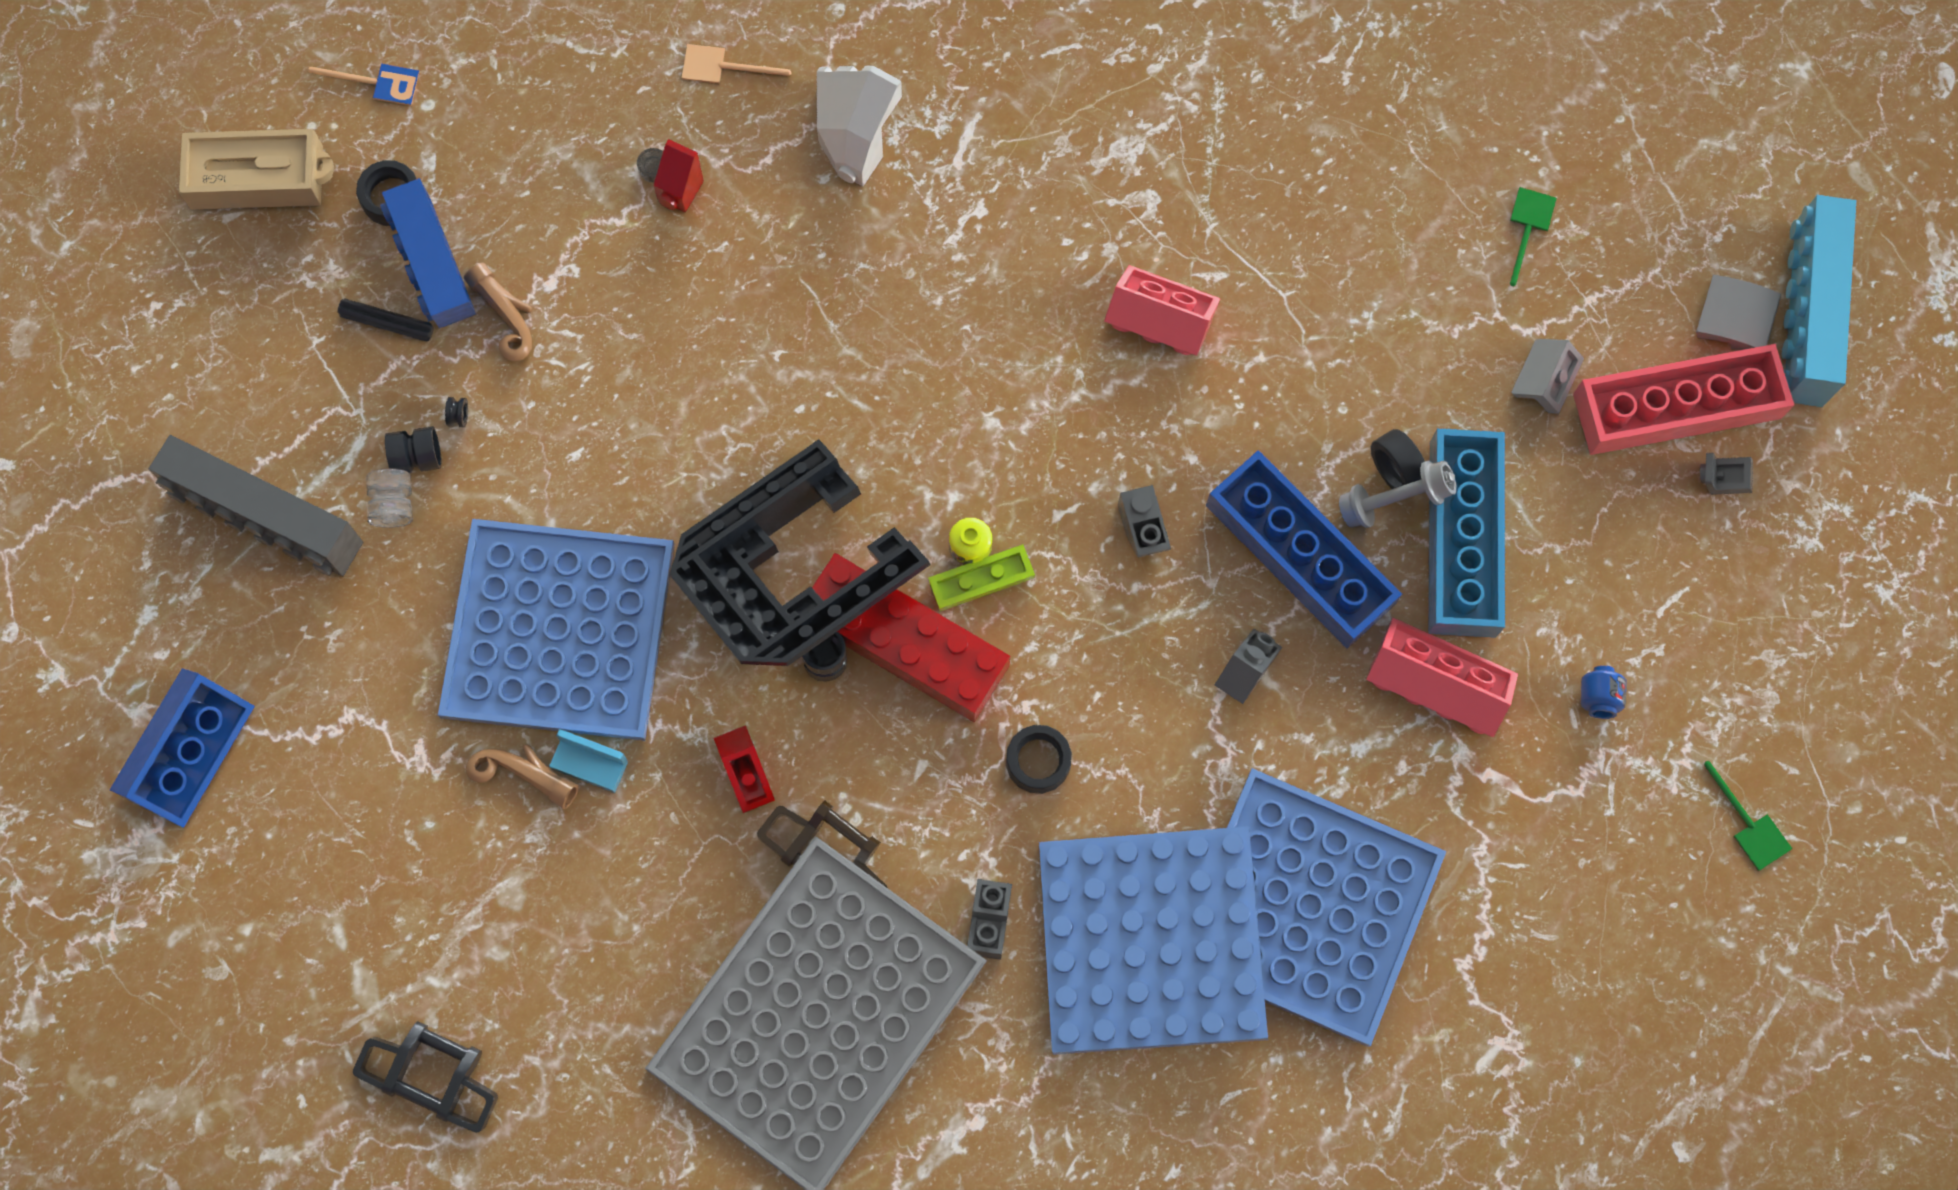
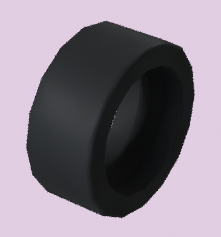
M382 160L371 164L362 172L357 181L356 195L365 214L373 222L383 226H390V224L387 223L382 209L372 203L371 193L374 187L381 181L389 178H398L405 183L417 179L414 172L407 165L395 160Z
M1393 429L1372 442L1370 448L1374 464L1381 477L1391 489L1421 480L1420 467L1421 463L1425 462L1417 446L1404 432L1399 429Z
M1032 725L1023 728L1013 736L1007 748L1006 768L1010 778L1019 788L1029 793L1043 794L1055 790L1065 781L1071 768L1072 752L1067 739L1058 730L1047 725ZM1036 739L1051 743L1057 749L1059 755V765L1056 771L1043 779H1033L1027 776L1021 770L1018 762L1021 748L1026 743Z

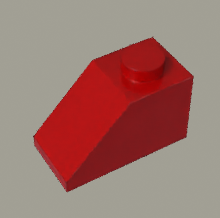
M668 139L653 186L657 200L662 206L670 210L677 208L686 213L704 182L698 152Z
M746 725L714 737L713 739L742 812L745 813L775 801Z

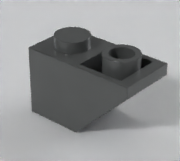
M1153 485L1121 492L1118 509L1126 537L1136 556L1139 558L1171 550Z
M1253 629L1233 654L1214 685L1243 704L1282 647L1275 643V640L1270 635Z

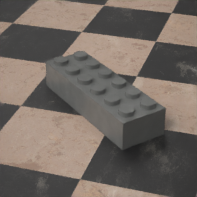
M172 435L168 436L148 468L157 478L155 483L167 490L166 494L169 497L183 504L186 500H189L196 505L195 509L204 515L213 518L217 514L225 519L224 523L239 532L247 529L254 533L253 537L267 546L272 547L273 543H276L284 548L283 552L297 561H301L304 557L313 563V568L328 576L334 572L343 577L364 543L347 521Z

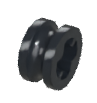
M448 397L445 406L446 425L452 427L457 423L459 427H465L468 420L467 398H460L459 401H456L454 397Z

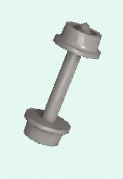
M1425 461L1421 463L1420 467L1421 480L1370 497L1362 485L1356 484L1351 487L1350 492L1341 495L1339 498L1342 517L1351 528L1361 525L1369 528L1374 525V509L1425 492L1433 504L1440 505L1444 502V498L1456 493L1455 475L1445 461L1437 463Z

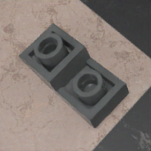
M977 879L967 946L981 957L1001 960L1012 884Z

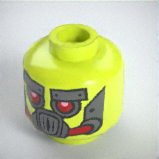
M977 518L959 520L953 525L949 533L951 556L963 565L976 563L988 557L992 551V533L990 528Z

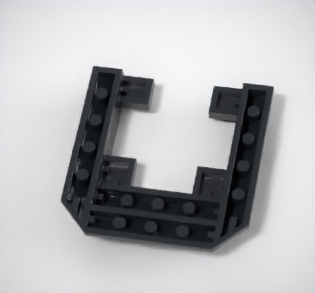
M819 439L681 534L670 575L740 664L789 666L931 565L929 560L911 540L907 541L894 527L867 546L870 555L877 561V564L823 601L810 586L783 606L753 571L779 552L769 536L821 500L835 513L861 495L859 487L840 467L837 458Z

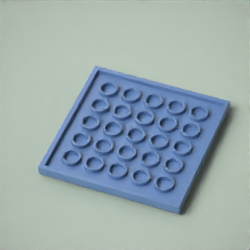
M472 519L438 716L441 719L551 731L561 729L569 733L645 741L674 553V541Z
M1252 768L1227 828L1249 826L1265 1002L1370 1047L1446 851Z
M1249 826L1039 842L1053 1055L1268 1040Z

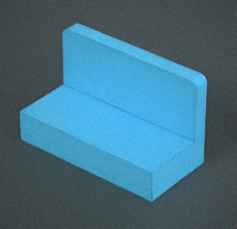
M559 729L556 736L560 742L549 767L552 770L615 793L628 764L624 753Z

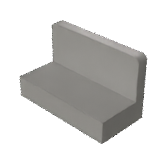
M1535 340L1513 387L1512 394L1517 398H1534L1548 413L1559 414L1584 360L1583 356L1569 340Z

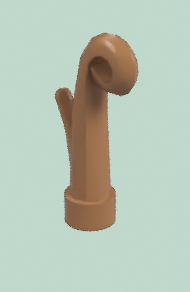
M485 263L476 264L465 273L464 280L473 291H477L514 333L500 340V354L505 359L511 361L522 360L528 356L532 349V337L517 309L530 313L532 307L518 300L494 279V274ZM512 343H517L521 345L518 349L515 350L510 349L508 347V345Z
M528 744L523 746L528 760L503 750L483 749L473 754L466 764L468 777L478 783L490 780L495 775L498 765L550 797L549 800L563 809L570 806L579 789L578 784L565 777L561 778L551 771ZM488 762V768L485 771H477L481 763Z

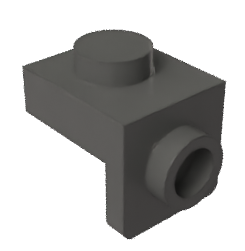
M1706 453V463L1700 465L1701 483L1706 484L1711 495L1752 493L1753 460L1751 457L1716 458L1714 453Z

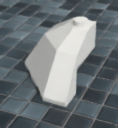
M839 66L836 71H831L828 67H820L817 70L818 141L839 177L848 183L855 182L861 186L865 185L883 158L881 127L902 97L901 81L875 66H864L862 71H857L854 66Z

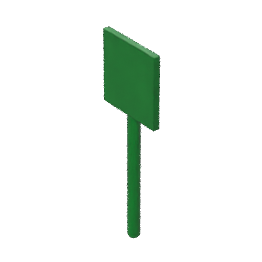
M1522 187L1518 189L1510 221L1525 225L1510 281V285L1513 287L1517 284L1531 228L1534 227L1548 231L1556 197Z
M1705 761L1704 766L1748 826L1733 837L1756 869L1760 871L1792 850L1793 848L1768 814L1756 822L1752 821L1711 762Z

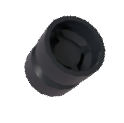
M434 426L414 429L412 435H409L405 430L385 433L386 458L393 476L412 473L414 467H418L421 472L441 469V450Z
M835 632L802 656L805 670L812 678L823 682L832 681L841 676L846 669V647L844 639L839 632Z

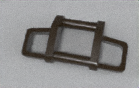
M826 800L821 803L809 821L784 806H778L757 832L758 839L782 857L781 861L790 867L795 865L802 855V851L817 834L824 822H826L861 849L852 863L888 888L866 866L881 842L873 836L867 837L832 810L834 806ZM781 816H785L804 827L787 851L783 850L766 836L769 829Z

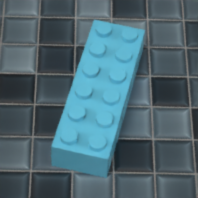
M1816 195L1808 206H1804L1802 214L1797 220H1793L1790 228V239H1794V244L1788 258V268L1792 269V274L1786 287V298L1790 299V305L1784 317V328L1788 329V335L1782 347V358L1786 359L1784 373L1793 402L1797 404L1823 407L1846 384L1856 200Z

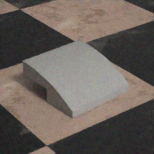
M1713 275L1696 331L1697 338L1731 343V349L1735 350L1766 346L1781 299V293L1751 282Z

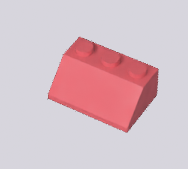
M1129 265L1115 287L1104 322L1110 323L1118 331H1131L1142 335L1148 342H1161L1172 346L1178 353L1184 355L1194 354L1197 356L1207 335L1220 298Z

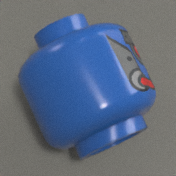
M1611 666L1594 667V671L1586 673L1581 679L1580 704L1582 708L1588 711L1589 715L1594 718L1610 719L1616 717L1617 713L1626 706L1627 681L1625 677L1616 673L1615 669Z

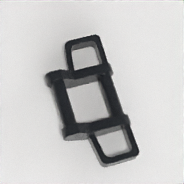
M419 1021L413 1025L401 1045L378 1037L366 1040L353 1069L355 1077L381 1089L383 1093L391 1097L396 1094L436 1113V1118L442 1121H450L475 1133L485 1129L498 1100L497 1093L470 1078L480 1060L482 1050L473 1046L468 1049L428 1030V1025ZM421 1043L461 1061L451 1078L442 1100L402 1081L413 1054ZM373 1047L396 1054L385 1080L366 1070L365 1066ZM465 1086L486 1100L478 1122L454 1113Z

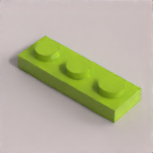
M1022 544L985 557L982 561L968 563L928 578V583L939 612L1034 579L1035 573L1025 547Z

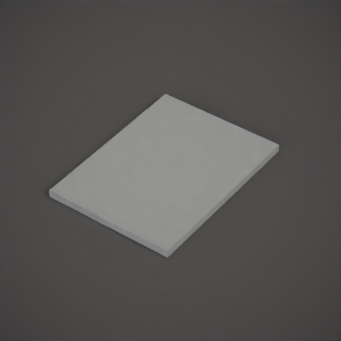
M815 836L645 1069L804 1190H824L984 967L987 960Z

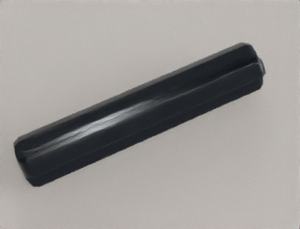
M346 298L340 301L337 313L342 318L422 341H430L434 331V327L430 322Z

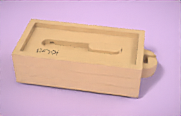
M314 129L182 133L179 194L191 210L321 205L322 184L330 181L333 177L334 163L328 153L323 151V145Z

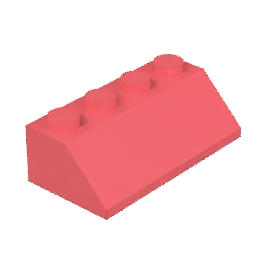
M1392 617L1366 680L1372 682L1381 690L1392 691L1403 696L1414 705H1423L1432 709L1445 719H1454L1465 724L1475 733L1494 737L1511 706L1518 673Z

